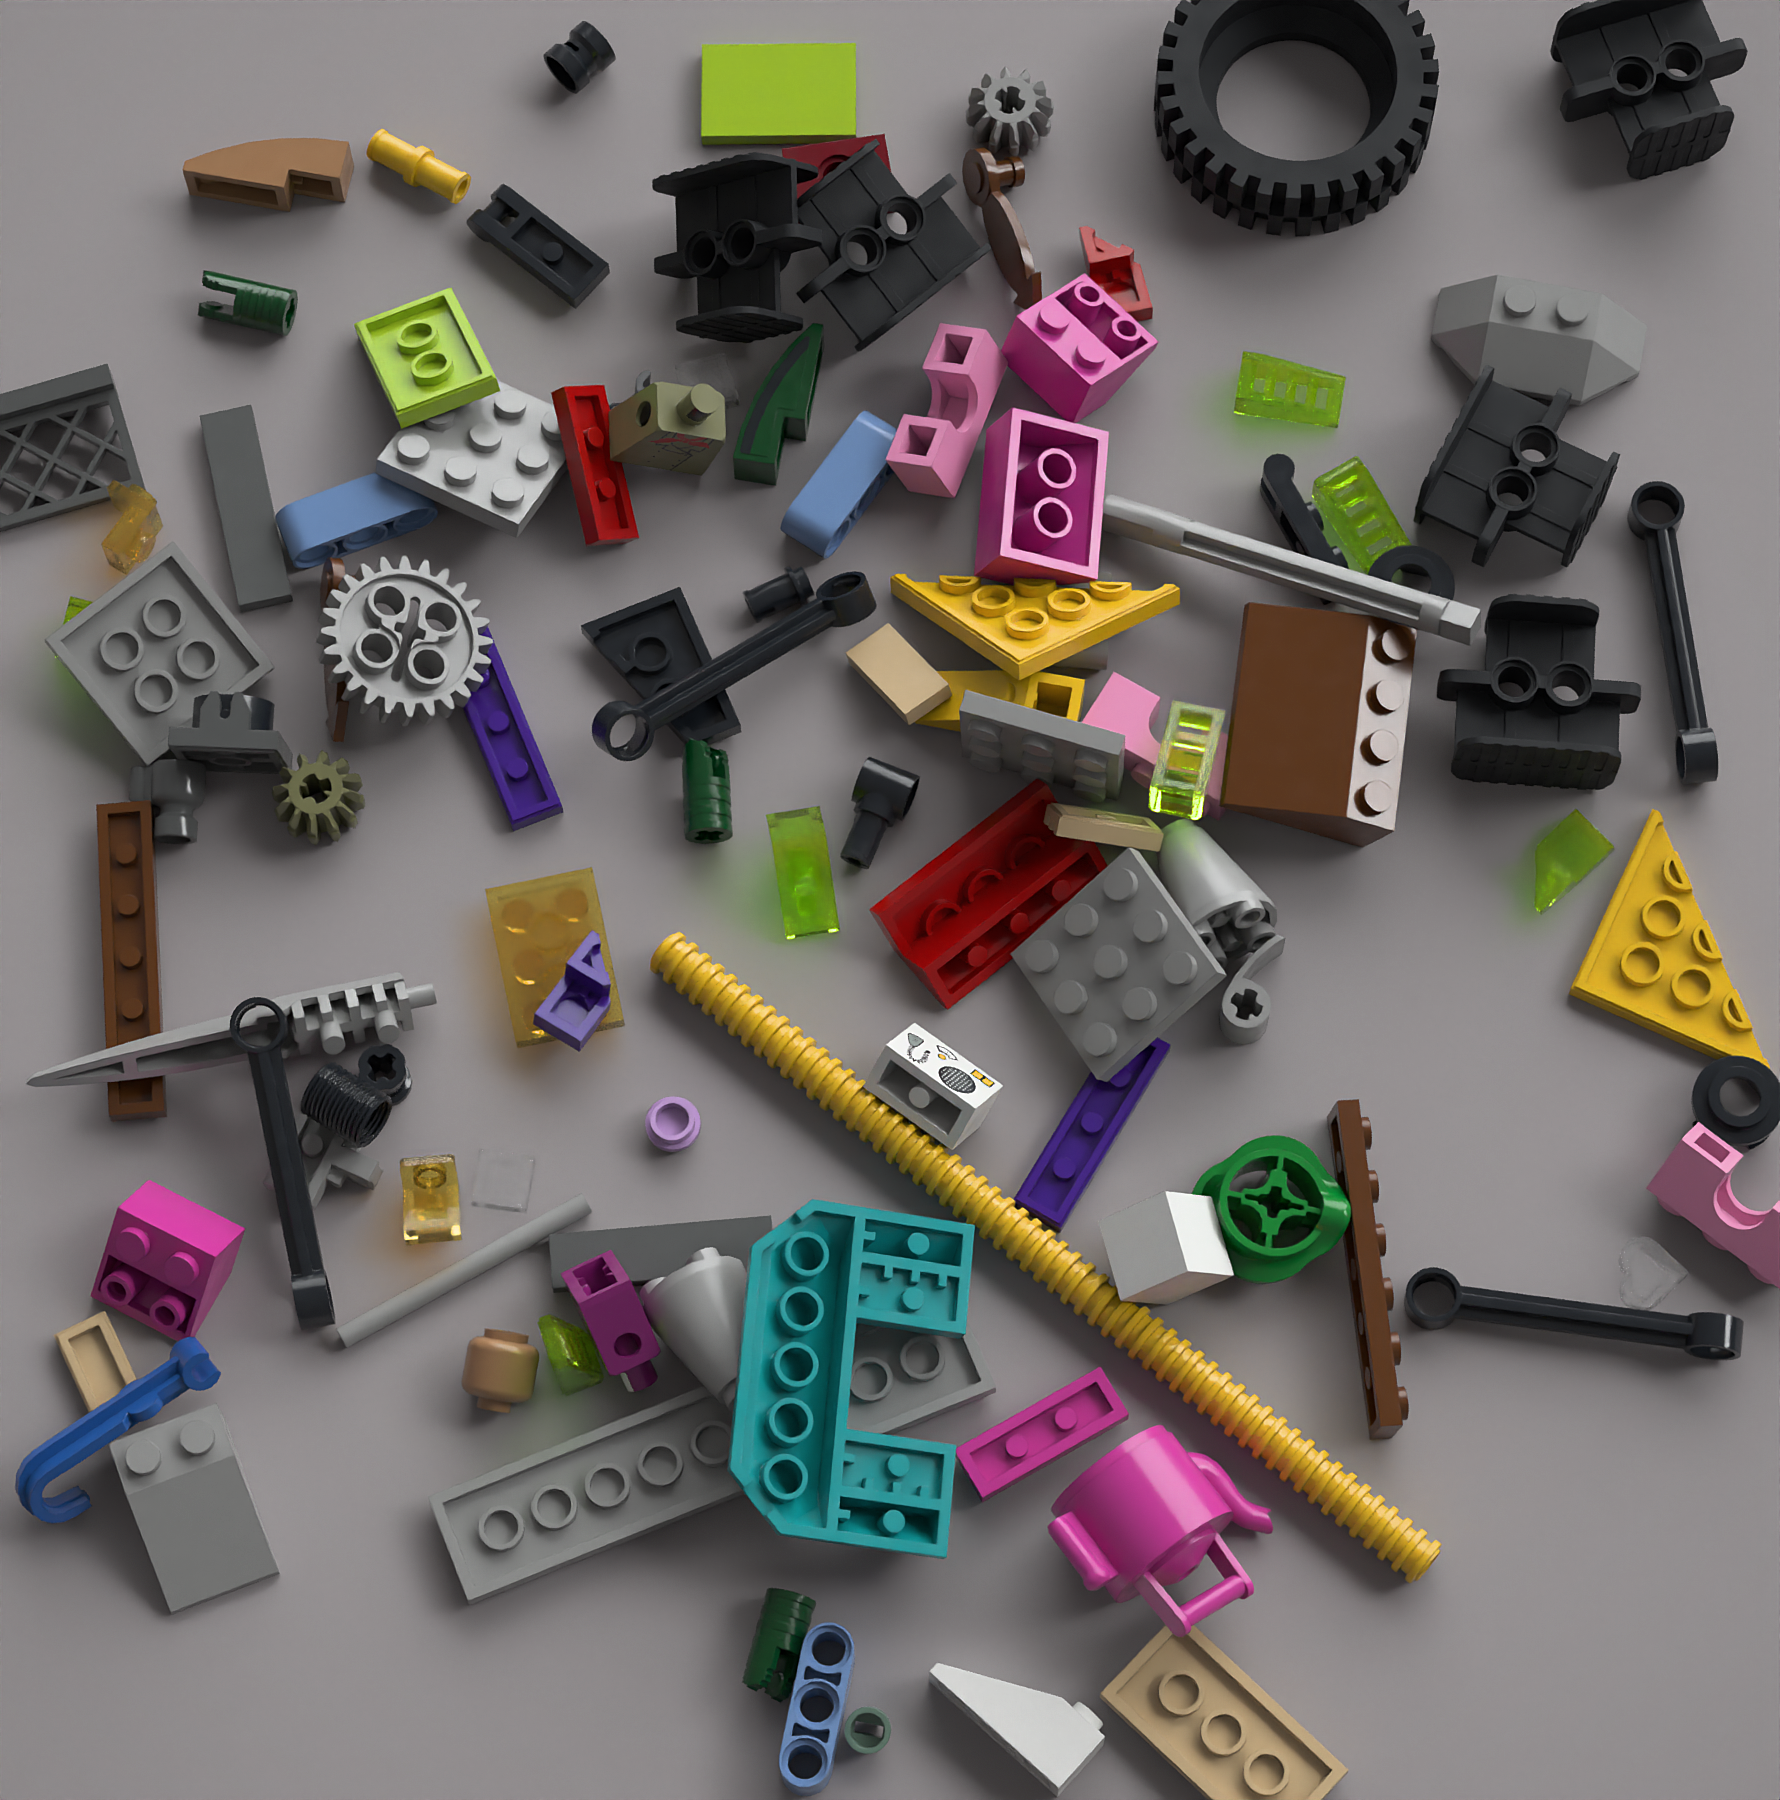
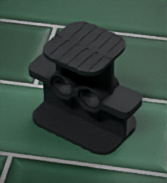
M1597 0L1583 3L1574 9L1572 8L1559 19L1553 35L1550 53L1554 61L1564 64L1573 86L1563 94L1560 105L1562 116L1566 122H1574L1604 112H1608L1613 116L1630 156L1626 169L1631 178L1647 179V177L1658 176L1667 171L1678 170V168L1694 165L1696 162H1703L1710 159L1711 156L1725 146L1728 135L1731 132L1734 113L1731 107L1720 105L1710 81L1740 70L1744 65L1748 50L1742 38H1733L1720 42L1703 0ZM1678 69L1686 73L1687 76H1676L1668 70ZM1620 84H1632L1639 90L1628 91L1622 88Z
M877 139L871 143L868 142L858 152L851 155L845 162H842L797 199L799 223L822 230V245L818 247L827 257L829 267L796 294L805 303L821 291L860 341L854 346L858 352L884 335L988 253L991 248L988 242L982 247L977 244L941 197L957 184L950 173L918 198H914L907 194L874 151L880 145ZM888 211L897 212L905 219L907 225L906 234H898L890 229L886 219ZM848 242L858 243L865 249L867 253L866 265H858L851 261L847 254Z
M752 152L744 155H734L732 158H723L721 161L708 162L706 165H697L695 168H686L680 172L675 171L669 175L664 174L652 180L654 191L675 197L677 252L654 258V272L679 279L697 277L698 315L677 320L676 330L678 332L699 336L702 339L751 343L755 340L761 341L768 337L774 338L781 334L786 335L793 331L798 332L802 330L803 318L781 313L780 272L789 263L792 253L822 245L821 229L798 224L797 184L816 179L818 177V167L796 161L793 158L788 159L772 154Z
M1489 365L1485 366L1482 375L1478 377L1474 389L1471 390L1466 404L1463 405L1459 417L1456 418L1451 432L1445 438L1443 447L1441 446L1436 460L1432 462L1427 477L1425 476L1414 509L1413 522L1420 525L1427 516L1478 540L1471 562L1483 568L1503 531H1517L1563 553L1561 565L1568 567L1573 562L1577 550L1580 549L1584 537L1587 536L1592 521L1594 522L1599 508L1602 507L1606 499L1613 476L1618 468L1617 463L1620 454L1613 451L1608 461H1605L1559 439L1556 432L1568 410L1572 397L1571 392L1559 388L1548 407L1493 381L1495 368ZM1536 450L1542 453L1546 459L1540 462H1533L1526 459L1521 452ZM1503 493H1512L1517 495L1523 503L1515 506L1507 505L1498 496Z
M1508 594L1498 597L1491 602L1484 625V632L1486 634L1485 671L1446 669L1440 672L1437 682V698L1456 702L1454 756L1451 763V773L1456 778L1477 783L1523 784L1525 786L1537 785L1547 788H1577V790L1605 789V787L1610 786L1614 782L1622 757L1619 751L1620 714H1630L1637 711L1641 701V685L1634 682L1594 679L1596 624L1599 619V607L1596 604L1581 598H1555L1545 595L1541 597L1531 594ZM1506 682L1515 683L1522 688L1524 694L1518 697L1508 696L1500 690L1499 685ZM1559 686L1569 687L1576 692L1578 699L1573 701L1562 700L1556 696L1553 689Z

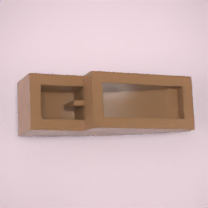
M278 138L246 142L205 153L186 160L182 171L189 195L290 212L294 194L345 202L354 163L348 141L321 138Z

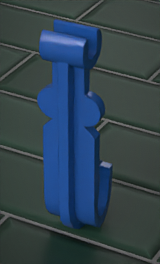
M186 1337L179 1340L173 1346L167 1362L143 1378L130 1382L122 1388L119 1394L89 1412L26 1456L16 1473L15 1490L22 1506L33 1516L48 1523L65 1522L92 1507L89 1495L85 1490H81L79 1486L73 1487L55 1497L44 1498L42 1497V1492L50 1481L68 1471L139 1422L152 1418L163 1406L187 1390L204 1391L216 1384L221 1372L209 1359V1353L195 1337Z

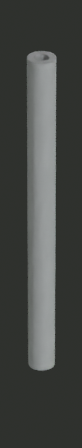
M581 1193L336 1329L346 1348L542 1241L549 1237V1234H554L592 1213V1210Z

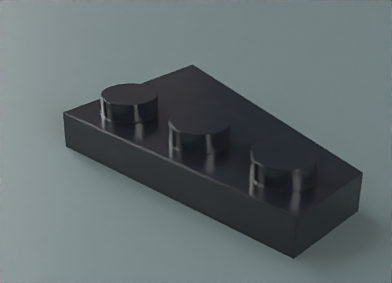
M680 587L581 625L582 634L643 700L712 660ZM726 690L721 691L666 724L684 744L692 738L697 741L702 740L708 743V746L741 733V724Z

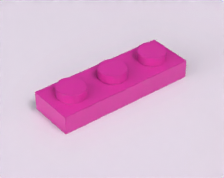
M1098 1367L957 1447L955 1458L983 1503L1128 1420L1129 1413L1102 1368Z

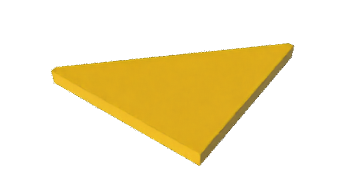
M895 574L890 577L891 593L1018 680L1028 677L1180 604V588L1174 584H1164L1163 587L1154 591L1132 590V583L1089 581V588L1056 587V580L1014 578L1013 586L981 584V578L973 576L939 575V583L914 582L906 574Z
M1652 809L1571 986L1569 995L1716 1060L1727 1056H1745L1763 1063L1770 1069L1767 1059L1763 1058L1753 1035V1027L1739 994L1733 988L1722 963L1723 957L1708 922L1704 920L1692 893L1693 887L1677 851H1674L1664 828L1662 815L1659 811Z

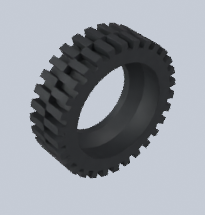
M1181 0L1175 8L1174 23L1168 21L1163 33V44L1159 47L1154 95L1157 137L1162 136L1161 151L1166 162L1174 159L1173 174L1180 184H1183L1192 178L1191 196L1200 204L1210 194L1214 195L1213 213L1223 219H1226L1232 207L1239 210L1238 226L1252 230L1256 217L1267 219L1266 234L1281 236L1282 222L1295 223V237L1310 236L1312 221L1321 220L1324 234L1338 231L1341 214L1346 213L1353 226L1365 220L1368 203L1376 212H1379L1388 205L1391 190L1399 195L1407 186L1409 172L1416 173L1422 160L1423 150H1426L1439 88V85H1437L1439 64L1438 59H1433L1435 43L1432 34L1423 35L1425 19L1420 11L1416 10L1407 15L1410 0H1191V3L1187 0ZM1285 40H1298L1318 44L1343 57L1361 77L1369 97V122L1364 134L1354 147L1331 157L1293 161L1266 156L1244 146L1223 129L1217 111V93L1223 77L1239 58L1259 46Z

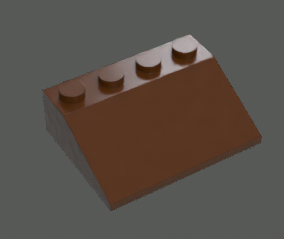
M1255 602L1245 604L1219 806L1361 848L1394 832L1417 629L1371 615Z

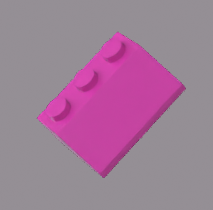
M1014 407L986 429L974 576L1014 585V578L1056 580V585L1089 583V581H1096L1098 579L1109 439L1108 431Z

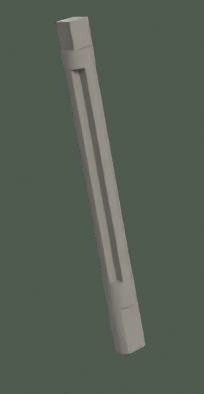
M1113 494L1108 495L1103 503L1101 530L1225 567L1471 646L1481 628V609L1407 588Z

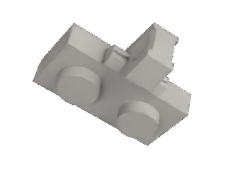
M300 1111L295 1123L312 1208L316 1209L328 1184L341 1188L346 1178L351 1182L374 1190L383 1173V1169L379 1167V1161L359 1153L361 1148L352 1145L351 1142L339 1137L338 1134H334L333 1131L321 1126L320 1123H316L315 1120L307 1117L306 1114L303 1115L302 1111ZM269 1169L263 1184L267 1189L275 1192L271 1170Z

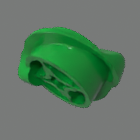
M1281 1135L1256 1138L1242 1145L1223 1162L1209 1168L1199 1178L1191 1192L1193 1195L1212 1197L1233 1273L1236 1277L1255 1284L1277 1283L1297 1274L1306 1264L1316 1257L1327 1253L1338 1243L1346 1231L1351 1218V1207L1347 1197L1337 1181L1322 1166L1316 1154L1300 1141ZM1255 1171H1266L1265 1179L1260 1184V1188H1243L1241 1192L1229 1190L1230 1183L1239 1176ZM1287 1179L1299 1188L1306 1200L1295 1197L1289 1191ZM1263 1201L1271 1203V1211L1277 1214L1275 1218L1267 1216V1207L1261 1205ZM1232 1218L1244 1222L1249 1227L1252 1241L1237 1229ZM1297 1226L1309 1228L1307 1237L1300 1243L1286 1248H1272L1273 1241L1277 1237L1279 1230L1294 1231Z

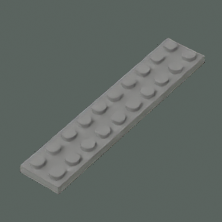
M968 1320L966 1334L960 1339L860 1323L856 1324L847 1429L892 1435L996 1393V1385ZM702 1386L428 1496L469 1604L472 1605L744 1495L743 1490L727 1471L733 1412H730L725 1404L719 1403Z

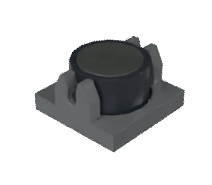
M210 691L207 695L194 698L192 727H169L168 746L177 759L202 763L207 767L206 771L279 774L282 767L292 769L293 754L279 731H273L275 704L269 700L243 695L242 692L219 694L218 691Z

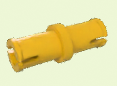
M384 129L378 130L369 142L367 157L403 175L405 183L413 187L422 185L447 198L454 204L459 203L466 195L471 183V176L435 158L434 151L423 145L416 148L394 137Z

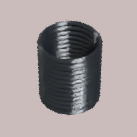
M336 1062L326 1064L314 1075L301 1100L303 1115L306 1114L307 1117L333 1131L334 1134H338L344 1140L351 1142L352 1145H356L357 1148L366 1147L379 1135L392 1110V1099L390 1096H387L383 1091L380 1092L379 1089H375L374 1086H370L369 1083L361 1080L360 1077L357 1078L356 1075H352L351 1072L343 1069Z

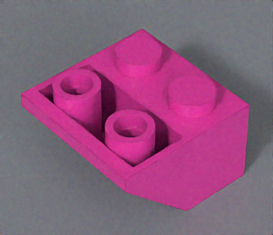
M1084 273L1017 315L1001 352L1008 361L1007 366L1066 421L1077 423L1106 404L1154 351L1159 341Z
M147 1180L117 1208L90 1296L176 1341L186 1337H195L232 1272L245 1228L151 1180Z

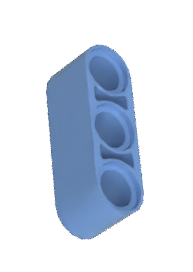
M867 410L860 413L792 502L783 517L780 530L824 559L829 558L894 474V471L885 459L897 429Z
M374 472L294 501L280 509L275 516V520L292 564L296 568L305 569L324 564L328 557L341 558L420 529L437 517L438 510L434 500Z
M824 1622L816 1625L807 1633L804 1639L779 1754L781 1778L784 1785L792 1793L800 1796L815 1795L828 1785L833 1771L855 1665V1649L851 1634L843 1626L836 1623ZM824 1641H835L844 1648L845 1655L839 1663L832 1666H824L814 1659L813 1652L815 1648ZM821 1696L828 1699L834 1707L831 1716L822 1722L807 1720L802 1715L801 1708L809 1698ZM801 1753L816 1755L822 1763L819 1773L810 1779L795 1777L790 1772L789 1765L796 1755Z

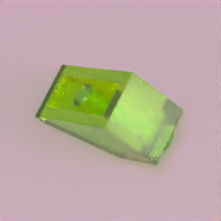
M820 806L766 814L786 939L840 931L827 837Z

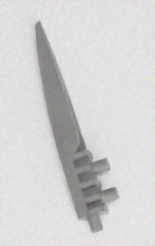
M400 972L278 996L272 999L283 1010L288 1020V1035L281 1046L283 1059L288 1058L298 1047L301 1055L312 1053L309 1040L321 1038L325 1052L331 1055L338 1054L345 1047L342 1033L352 1031L355 1044L366 1042L364 1029L370 1027L376 1028L380 1041L392 1043L398 1039L400 1034L397 1022H401L403 1031L414 1030L411 1009L437 1004L433 983L406 988L404 978ZM260 1006L244 1014L240 1022L239 1033L251 1045L266 1046L277 1037L280 1030V1021H278L276 1014L270 1008ZM231 1015L148 1036L59 1064L32 1074L25 1084L33 1087H53L133 1080L247 1061L249 1059L247 1052L234 1041L231 1035Z

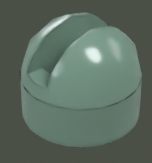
M864 1706L855 1710L848 1717L844 1729L848 1744L854 1750L863 1754H872L880 1751L888 1743L892 1731L888 1716L882 1710L873 1706ZM856 1721L883 1726L882 1737L871 1733L854 1731Z

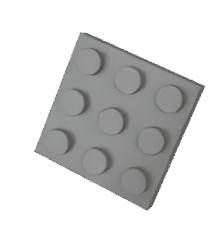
M498 381L500 392L408 427L400 428L377 458L376 474L515 538L520 535L568 469L554 406Z
M174 541L45 639L48 647L145 766L152 765L153 762L171 750L168 746L169 727H192L195 697L207 695L210 691H218L219 694L244 693L275 667Z
M965 690L959 709L962 757L969 758V763L972 766L992 773L1000 772L1001 768L1021 773V778L1028 783L1039 779L1046 783L1048 787H1052V784L1056 783L1074 788L1073 793L1076 796L1092 802H1104L1105 798L1118 800L1124 776L1125 735Z
M1129 847L1011 953L1013 959L1096 1079L1105 1082L1109 1081L1227 976L1140 852Z

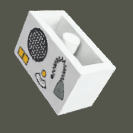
M913 1023L886 1044L863 1087L953 1150L981 1126L1003 1085L916 1023Z

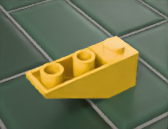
M1005 670L936 671L949 684L952 696L915 721L916 724L961 732L959 709L965 690H969L1080 722L1085 680L1040 671L1021 680L1016 679Z

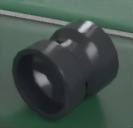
M582 21L569 32V40L566 43H556L543 55L544 61L552 75L567 90L575 94L590 83V75L593 72L604 71L616 60L615 53L606 38L586 21Z

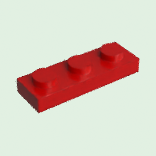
M604 385L564 386L551 392L586 546L626 544L638 539L639 534L622 462L610 461V409Z

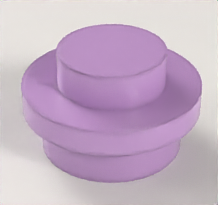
M673 1096L660 1099L651 1106L646 1115L645 1127L650 1141L656 1147L668 1152H677L688 1148L696 1141L700 1133L701 1121L696 1107L684 1098Z

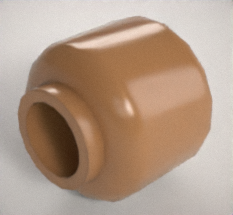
M485 1328L484 1336H477L469 1341L461 1383L463 1389L468 1394L478 1397L477 1408L510 1413L512 1402L523 1403L532 1398L539 1363V1352L534 1346L528 1344L529 1335Z

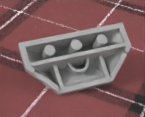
M1497 274L1440 288L1431 340L1445 351L1452 362L1474 385L1478 377L1482 375L1484 367L1489 365L1495 368L1493 381L1522 395L1553 400L1559 388H1562L1572 393L1570 404L1581 406L1609 392L1623 382L1627 383L1638 377L1647 325L1602 293Z

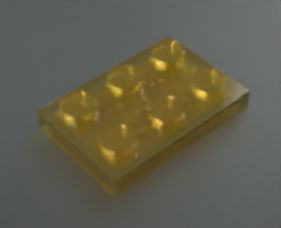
M592 867L485 889L517 1048L558 1040L533 1025L534 1013L565 975L566 963L592 930L599 934L601 941L600 950L605 971L608 972L611 983L609 994L611 1000L610 1010L594 1032L625 1026Z

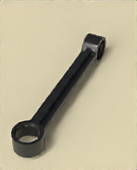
M1652 481L1641 485L1635 491L1629 507L1627 520L1631 531L1638 538L1644 540L1676 727L1675 756L1678 776L1682 784L1713 782L1718 777L1717 743L1713 729L1711 727L1708 728L1676 532L1679 529L1684 514L1685 503L1683 496L1674 486L1662 481ZM1647 500H1659L1666 503L1673 510L1675 517L1665 524H1653L1641 517L1638 512V505Z
M853 571L828 579L817 589V598L640 703L632 705L620 700L607 703L597 712L593 719L592 737L594 742L600 749L620 761L636 760L642 757L651 747L655 730L830 627H846L864 620L877 607L865 574ZM633 714L636 720V728L632 738L620 747H612L610 734L614 724L621 717Z
M253 997L241 1002L235 1008L230 1019V1031L234 1041L248 1054L291 1271V1284L296 1312L301 1330L304 1331L336 1324L335 1312L327 1274L324 1269L281 1052V1046L288 1035V1020L283 1010L272 1000L263 997ZM260 1005L270 1008L276 1014L278 1021H280V1030L277 1037L266 1046L251 1045L239 1033L240 1022L244 1014Z
M1438 1267L1425 1268L1415 1273L1407 1284L1404 1298V1307L1409 1319L1417 1326L1427 1330L1445 1328L1456 1318L1684 1349L1686 1353L1692 1356L1709 1360H1734L1741 1357L1744 1321L1723 1313L1697 1312L1685 1316L1460 1286V1283L1452 1273ZM1439 1282L1451 1291L1454 1297V1304L1451 1310L1443 1315H1426L1416 1307L1413 1300L1414 1291L1423 1283Z

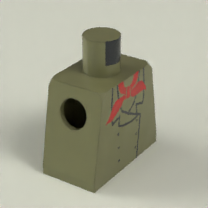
M662 381L654 382L609 411L610 461L702 476L725 444V399L723 394L708 384L701 383L690 387Z

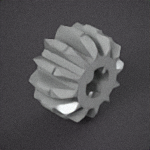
M1005 66L1001 70L1000 79L998 80L985 73L981 79V88H972L968 95L970 106L966 110V123L969 127H974L973 138L976 144L989 141V151H991L993 156L1002 147H1008L1009 153L1012 156L1019 154L1020 145L1035 151L1038 146L1039 137H1047L1050 133L1051 120L1049 118L1053 115L1054 110L1053 101H1051V98L1046 97L1047 87L1044 85V82L1030 83V74L1027 69L1016 78L1011 77L1010 71Z

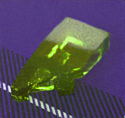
M1577 809L1573 810L1537 845V850H1535L1536 879L1534 907L1540 915L1562 899L1615 851L1614 845Z

